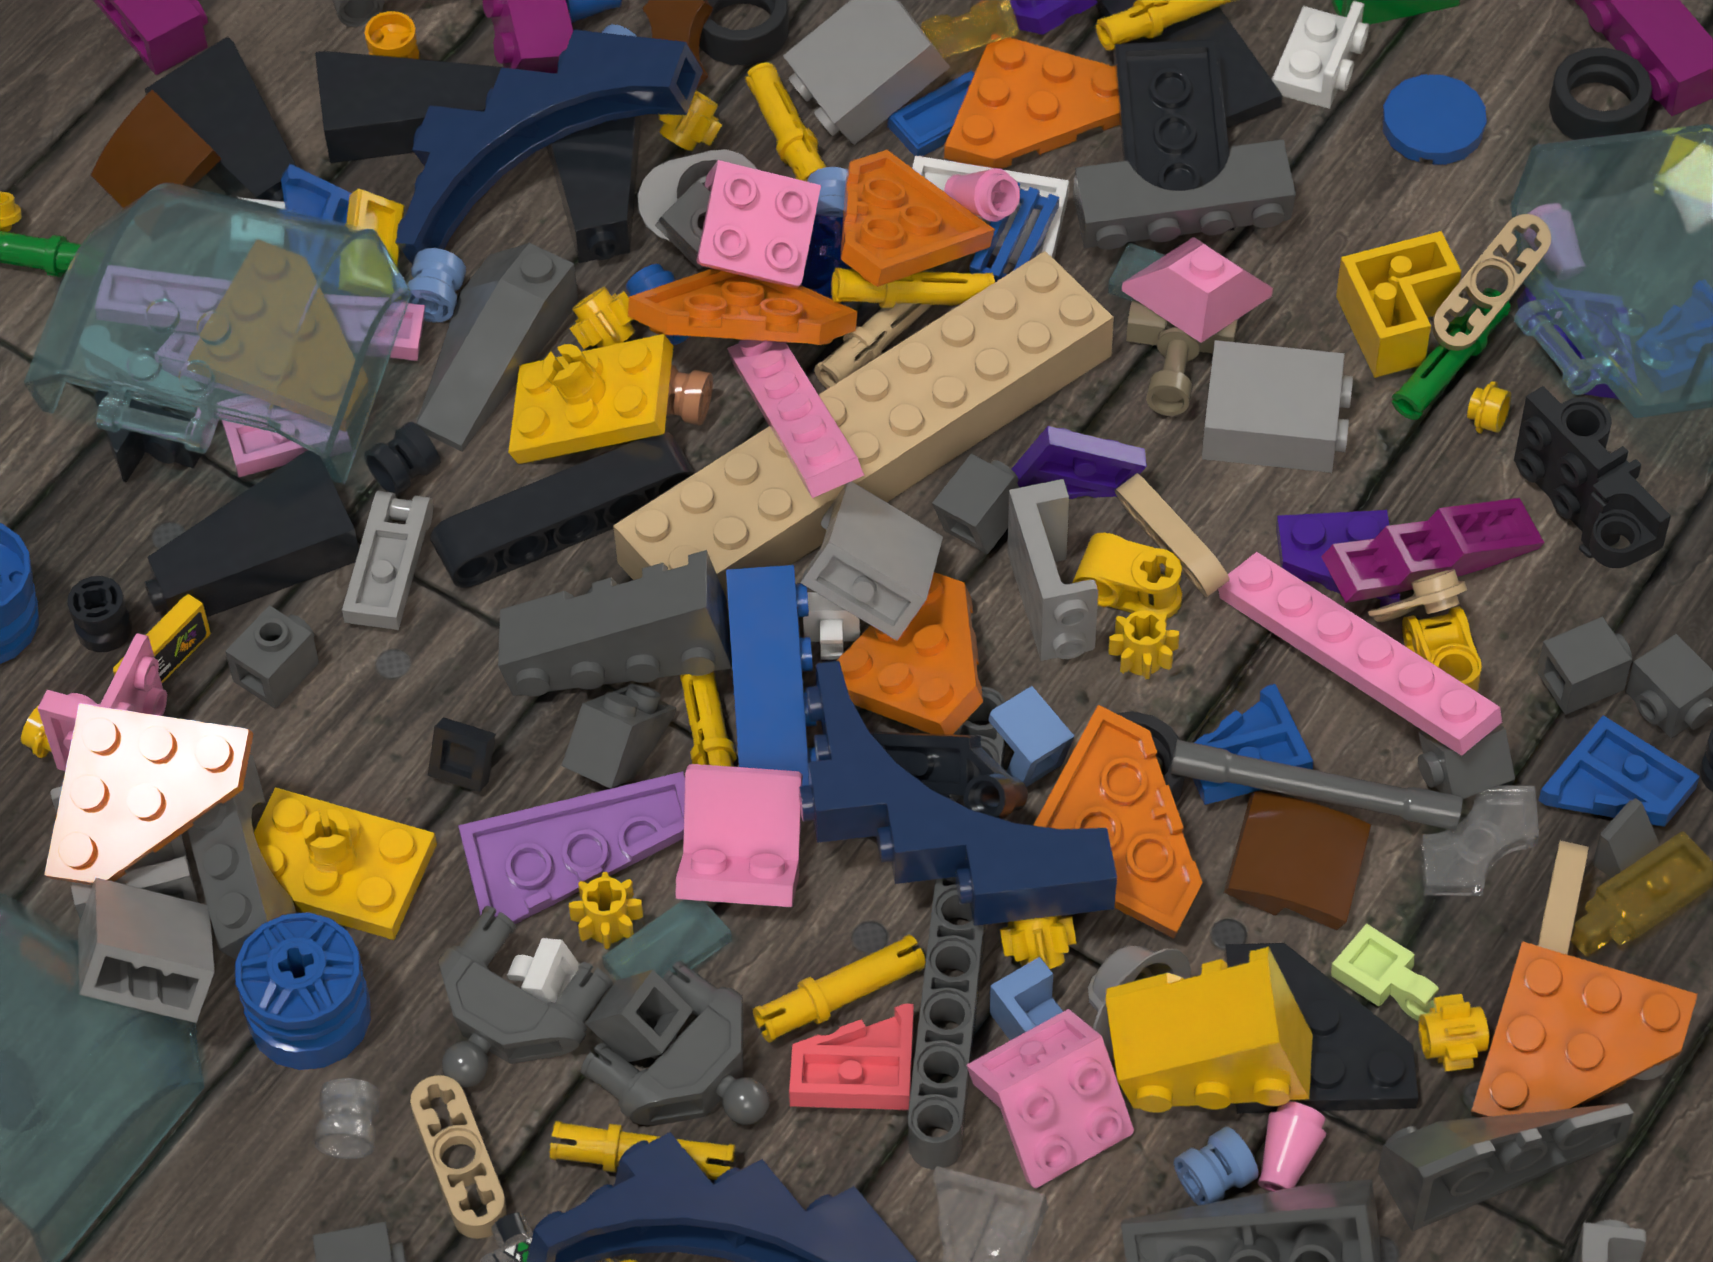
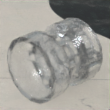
M353 1078L333 1079L324 1083L321 1087L319 1107L324 1116L316 1126L315 1147L321 1153L340 1159H358L372 1154L375 1149L376 1130L371 1122L372 1118L379 1112L381 1096L379 1089L371 1083Z

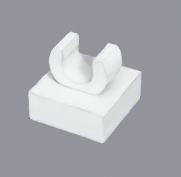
M808 592L809 616L803 617L804 637H811V642H820L821 660L839 659L843 654V641H856L860 637V618L820 594Z
M542 938L534 957L527 955L515 956L507 977L509 980L523 981L521 989L544 1003H555L578 971L580 964L563 940Z

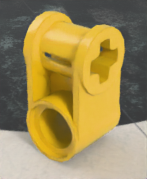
M1096 533L1091 536L1072 583L1095 580L1098 588V606L1112 607L1130 613L1137 611L1138 606H1142L1144 610H1151L1158 614L1165 612L1168 614V619L1178 612L1182 604V591L1179 585L1182 576V566L1174 553L1166 549L1128 541L1111 533ZM1161 564L1165 565V575L1161 574ZM1149 594L1154 595V605L1149 603Z
M1460 606L1449 609L1446 615L1418 620L1414 615L1404 617L1402 632L1405 647L1478 692L1482 670L1481 659L1473 643L1464 610Z

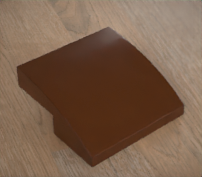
M151 90L115 131L98 158L91 176L156 240L192 205L184 195L221 160V157L163 99Z
M1254 792L1249 798L1224 893L1274 916L1282 909L1288 908L1337 931L1348 919L1372 824L1337 810L1304 800L1270 793Z

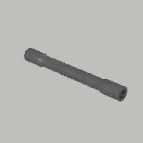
M1182 740L1176 741L1170 774L1215 783L1230 782L1399 816L1409 822L1454 831L1457 829L1462 809V796L1417 787L1402 788L1237 755L1226 749Z

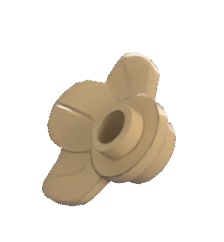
M1455 569L1432 574L1411 583L1414 590L1413 596L1379 609H1371L1368 613L1375 621L1386 622L1404 616L1421 605L1425 606L1427 614L1442 611L1460 604L1457 594L1467 590L1465 581H1458Z

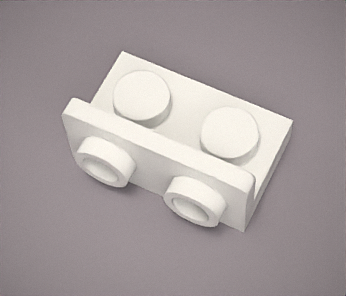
M1353 1L1347 18L1303 6L1272 78V81L1283 96L1330 109L1337 90L1346 91L1354 67V61L1350 60L1353 52L1357 54L1362 53L1368 36L1369 24L1362 23L1364 3Z

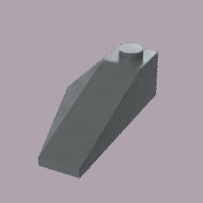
M531 243L500 251L487 257L460 291L416 423L427 435L463 452L517 383L519 365L532 363L573 311L572 308L579 303L574 263Z
M1628 1103L1439 1121L1419 1130L1416 1126H1410L1397 1131L1383 1144L1378 1173L1413 1232L1624 1141L1632 1120L1633 1111Z
M1372 1179L1309 1184L1124 1219L1121 1222L1126 1262H1381L1380 1234Z

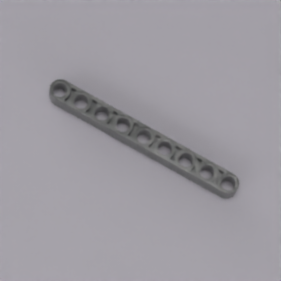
M982 686L983 703L953 735L981 736V748L1003 768L1006 741L991 723L979 726L973 724V722H989L988 718L991 711L1006 701L996 690ZM945 794V797L965 807L964 795ZM956 877L935 879L908 1111L909 1153L916 1163L931 1170L944 1169L952 1165L959 1158L962 1150L970 1074L966 1065L972 1062L986 925L974 926L970 903H959ZM953 918H964L970 922L965 925H954L948 921ZM947 969H958L965 974L959 977H949L941 972ZM941 1021L956 1022L959 1026L954 1029L944 1030L938 1028L935 1024ZM944 1073L952 1076L954 1079L947 1083H937L931 1081L929 1077ZM929 1127H940L948 1131L947 1134L934 1138L926 1136L922 1132Z

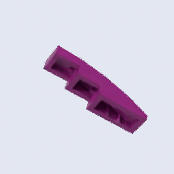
M1513 498L1439 508L1427 521L1386 526L1374 539L1332 544L1321 557L1344 601L1349 603L1412 590L1411 583L1413 581L1447 570L1455 569L1457 577L1535 551L1545 542L1521 499Z

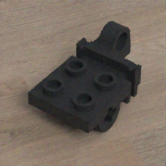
M1542 386L1527 395L1525 399L1514 461L1521 475L1527 481L1535 482L1551 499L1556 511L1563 518L1571 519L1582 531L1581 541L1583 543L1579 546V550L1587 558L1594 557L1597 562L1609 568H1624L1662 549L1671 515L1636 480L1639 477L1641 463L1637 459L1629 463L1627 461L1629 451L1624 446L1611 454L1606 450L1612 424L1608 409L1597 400L1587 397L1572 398L1561 404ZM1620 535L1627 538L1631 544L1623 549L1611 547L1619 542Z

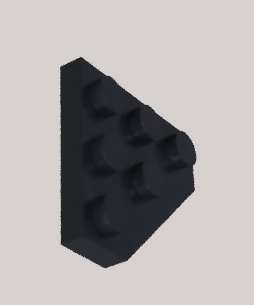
M1225 944L1224 960L1228 964L1227 968L1249 963L1250 951L1269 947L1313 1035L1309 1099L1289 1101L1309 1106L1317 1111L1417 1108L1419 1097L1414 1049L1411 1042L1287 944ZM1258 1102L1236 1103L1237 1114L1276 1112L1278 1106H1267Z

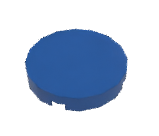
M1420 75L1404 80L1391 90L1383 108V133L1391 147L1404 157L1419 162V158L1433 159L1432 164L1446 165L1465 159L1478 148L1486 128V106L1478 93L1463 81L1445 75Z

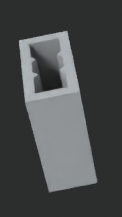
M850 0L783 55L795 71L788 78L792 85L807 102L814 97L819 103L820 107L814 111L818 120L832 136L841 131L853 145L858 143L950 68L899 0Z
M1215 340L1202 459L1332 473L1335 451L1346 452L1349 420L1338 419L1339 407L1350 408L1353 376L1343 375L1345 353Z
M95 877L78 926L79 995L196 1023L215 972L208 906Z

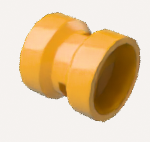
M387 11L377 14L366 24L364 34L369 55L420 59L416 44V28L413 20L406 14Z

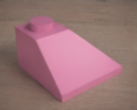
M1195 237L1122 283V291L1200 343L1272 297L1273 293L1271 286Z

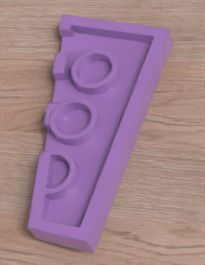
M683 771L458 825L480 915L485 906H490L496 909L497 912L494 915L496 918L502 912L514 924H517L578 893V883L580 881L589 883L601 877L603 872H607L611 876L684 839L685 777Z

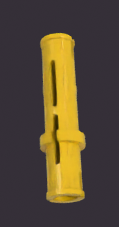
M1137 0L1134 2L1133 7L1128 10L1097 20L1096 32L1102 46L1110 51L1114 49L1115 44H1125L1144 36L1148 39L1161 35L1163 29L1170 25L1236 0Z
M767 62L759 63L747 72L749 76H745L746 84L759 104L758 106L777 140L776 150L780 159L791 167L796 179L807 182L810 174L826 167L817 152V138L813 131L803 125L799 113L787 90L784 88L775 66Z
M835 268V272L832 275L831 291L834 302L879 303L881 308H893L896 303L960 305L995 283L993 273L969 274L923 271L876 287L874 284L864 280L854 269Z
M714 671L702 676L680 675L694 744L690 751L692 764L734 767L733 764L737 759L735 744L728 739Z
M908 934L903 939L817 980L811 977L798 982V989L763 1006L759 1005L753 1008V1016L758 1029L766 1027V1030L762 1031V1036L768 1043H771L776 1038L811 1021H814L816 1024L823 1023L829 1020L830 1012L917 970L925 969L926 961L921 948L913 951L912 947L916 946L918 942L912 935Z
M555 1121L552 1137L576 1140L577 1144L572 1146L551 1143L550 1160L561 1159L602 1164L603 1171L616 1173L619 1167V1160L628 1148L643 1140L650 1143L659 1138V1136L623 1132V1126L609 1124L607 1130ZM676 1139L709 1180H716L724 1172L732 1169V1167L709 1164L708 1160L718 1159L734 1162V1144L723 1145Z

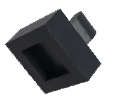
M443 717L434 726L428 776L481 792L489 783L496 733Z

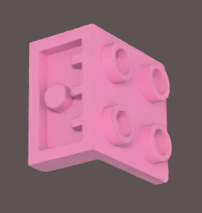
M718 160L706 176L705 187L710 191L697 255V263L701 266L792 288L799 287L803 279L821 185Z
M139 633L135 635L101 704H97L89 697L78 693L65 695L51 690L46 691L38 706V711L57 769L66 771L79 704L157 716L163 715L167 703V692L163 689L158 672L159 663L154 658L149 636Z
M690 764L687 766L685 772L683 856L676 876V899L792 907L799 879L801 833L799 786H802L803 779L800 772Z
M1069 1009L966 1065L973 1085L1000 1107L1025 1179L1033 1188L1040 1187L1131 1136L1134 1132L1102 1036Z

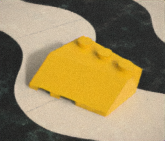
M1269 947L1250 951L1249 963L1227 968L1228 964L1219 959L1202 964L1201 975L1184 979L1177 975L1165 973L1106 988V1006L1117 1081L1134 1109L1159 1113L1177 1106L1199 1105L1207 1109H1223L1231 1103L1258 1102L1267 1106H1280L1288 1103L1289 1100L1309 1099L1313 1035Z

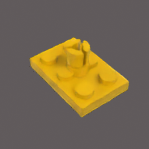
M665 334L582 352L573 344H563L557 347L562 356L555 357L552 352H549L544 360L519 365L508 453L517 464L665 433L673 345Z
M276 787L254 831L258 847L266 864L280 885L292 897L296 912H309L328 917L340 925L395 940L437 846L435 833Z

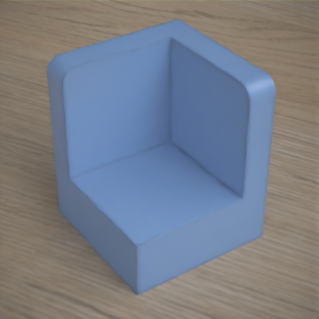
M1033 686L994 708L988 718L992 726L1014 751L1007 773L1011 777L1019 778L1026 787L1063 765L1075 737Z
M1041 957L990 985V1014L1010 1041L1063 1012L1052 997L1053 973Z

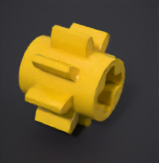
M695 91L687 115H659V119L664 122L659 132L671 142L689 151H693L696 144L701 143V141L711 146L723 125L718 122L717 117L713 116L718 105L707 96Z
M602 287L582 299L572 308L578 319L569 329L583 349L590 345L592 347L597 345L598 348L623 343L635 333V329L630 323L632 318L628 317L629 297L625 291L611 296L607 288Z
M1138 606L1137 611L1131 613L1127 618L1122 616L1116 617L1115 634L1109 636L1108 652L1109 655H1122L1121 673L1124 674L1130 671L1133 674L1144 676L1145 679H1150L1151 674L1157 672L1161 667L1167 670L1172 668V651L1178 649L1179 631L1166 630L1167 613L1158 614Z
M603 872L601 877L589 883L580 881L578 887L582 901L569 903L571 921L580 922L578 925L580 940L584 942L592 938L597 942L603 943L605 949H609L612 943L621 940L623 937L632 940L634 938V931L631 920L643 918L642 900L632 899L634 896L632 881L628 879L621 883L609 877L607 872Z
M1061 915L1008 922V927L1000 929L1004 956H1014L1016 962L1020 961L1021 967L1038 957H1041L1049 969L1058 967L1065 962L1064 953L1069 952L1068 945L1077 943L1072 916L1062 917Z
M1462 994L1434 997L1435 1008H1430V1013L1421 1014L1418 1021L1419 1039L1424 1056L1427 1059L1437 1058L1438 1063H1443L1445 1071L1473 1068V1058L1478 1057L1477 1052L1487 1051L1489 1046V1031L1483 1009L1480 1006L1470 1008V1003L1464 1002Z

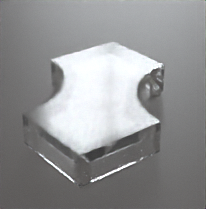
M1496 786L1475 795L1472 810L1458 824L1456 831L1448 829L1440 833L1423 835L1421 853L1424 895L1483 896L1485 877L1500 858L1516 850L1537 846L1539 827L1535 786Z

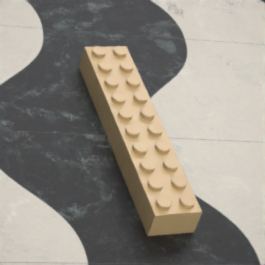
M1046 251L1037 255L819 394V397L856 454L864 476L852 482L885 502L898 496L1111 357L1114 317ZM769 426L613 525L618 564L633 580L642 578V568L664 563L668 570L688 565V555L707 550L728 601L726 569L792 565L821 546L827 531L821 526L822 518L845 484L812 498Z

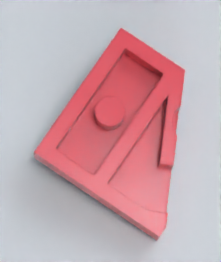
M914 1004L899 1005L895 1007L894 1017L867 1027L862 1019L841 1026L830 1035H816L792 1044L789 1087L790 1107L909 1110Z

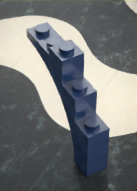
M573 30L567 48L560 54L557 74L501 67L494 87L487 94L484 112L429 105L422 125L416 130L412 149L424 165V170L416 179L415 193L406 216L399 222L397 239L395 241L397 246L412 265L415 256L421 250L428 248L445 250L450 237L473 205L504 174L536 151L573 132L609 120L647 114L687 115L703 72L687 43Z
M840 662L816 663L817 686L807 687V703L810 721H821L823 734L814 735L816 761L809 762V785L799 786V800L802 820H813L817 843L877 836L881 863L891 862L895 884L956 877L959 903H970L974 926L1115 908L1117 874L1107 828L1054 829L1012 823L970 810L929 789L899 766L870 734L850 699Z
M671 1132L650 1143L643 1140L628 1148L619 1160L614 1186L612 1184L604 1185L595 1190L584 1203L565 1213L563 1211H555L544 1217L533 1230L526 1261L593 1262L626 1254L679 1252L724 1258L734 1262H917L855 1186L834 1197L830 1194L823 1195L804 1210L763 1159L742 1170L738 1167L729 1169L712 1184Z

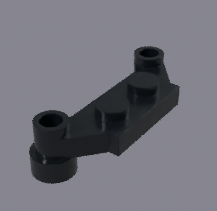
M898 732L870 733L899 766L929 789L939 794L964 795L965 807L970 810L1004 819L1011 812L1022 809L1027 802L1028 792L1025 784L1019 778L1011 777L981 748V736Z

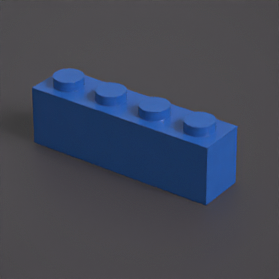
M794 565L726 569L739 767L798 771L803 776L802 786L809 785V762L816 761L815 747L807 748L806 727L817 726V721H810L807 692L803 693L802 672L813 671L811 637L799 638L798 617L809 616L807 587L801 583H795Z

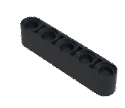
M665 432L662 435L636 440L450 516L434 528L430 541L454 585L460 588H469L614 529L613 525L689 478L695 472L674 436Z

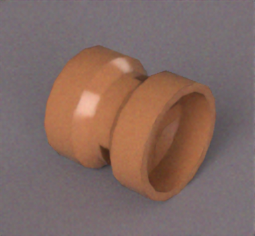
M671 365L666 416L669 414L681 416L685 423L702 425L711 402L713 391L712 373L694 370L688 374L679 372L675 365Z

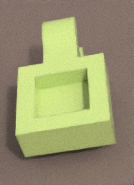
M1367 923L1332 963V977L1379 1007L1391 995L1401 1009L1417 1021H1419L1421 1014L1430 1013V1008H1435L1432 998L1439 991V987L1432 981L1411 971L1414 967V953Z

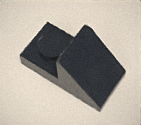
M99 388L94 395L102 425L123 482L126 483L145 452L163 463L171 464L175 462L194 469L204 453L195 420Z

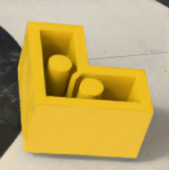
M1442 231L1341 257L1336 298L1374 378L1420 366L1424 359H1426L1431 329L1428 318L1435 316L1438 308L1458 285L1461 277V269Z

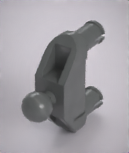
M485 906L482 914L461 944L445 949L438 959L453 1016L462 1036L468 1039L467 1041L452 1044L445 1051L442 1059L444 1076L454 1079L461 1087L467 1088L477 1085L485 1078L488 1070V1052L513 1064L561 1056L574 1051L586 1037L587 1027L584 1024L605 992L613 985L611 978L599 968L593 974L591 972L593 965L581 962L578 971L555 1003H544L488 969V965L509 935L516 930V925L502 912L496 918L494 916L497 912L496 909Z
M678 961L673 965V970L678 973L677 976L668 970L662 979L694 1009L691 1013L697 1018L649 1069L640 1071L614 1052L609 1045L600 1043L594 1047L595 1052L600 1057L597 1058L590 1052L582 1064V1075L590 1078L617 1098L622 1114L632 1122L641 1125H661L704 1118L721 1099L724 1111L728 1117L741 1125L755 1124L764 1117L769 1108L770 1098L761 1082L750 1077L742 1078L744 1060L742 995L733 988L720 987L718 989L689 968L683 961Z

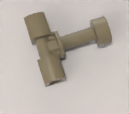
M1132 300L1126 341L1157 345L1159 352L1165 357L1163 370L1156 372L1149 382L1146 400L1152 410L1162 415L1175 416L1182 414L1188 409L1192 383L1184 375L1186 362L1196 358L1199 352L1213 353L1215 340L1235 342L1238 319L1200 343L1140 302Z

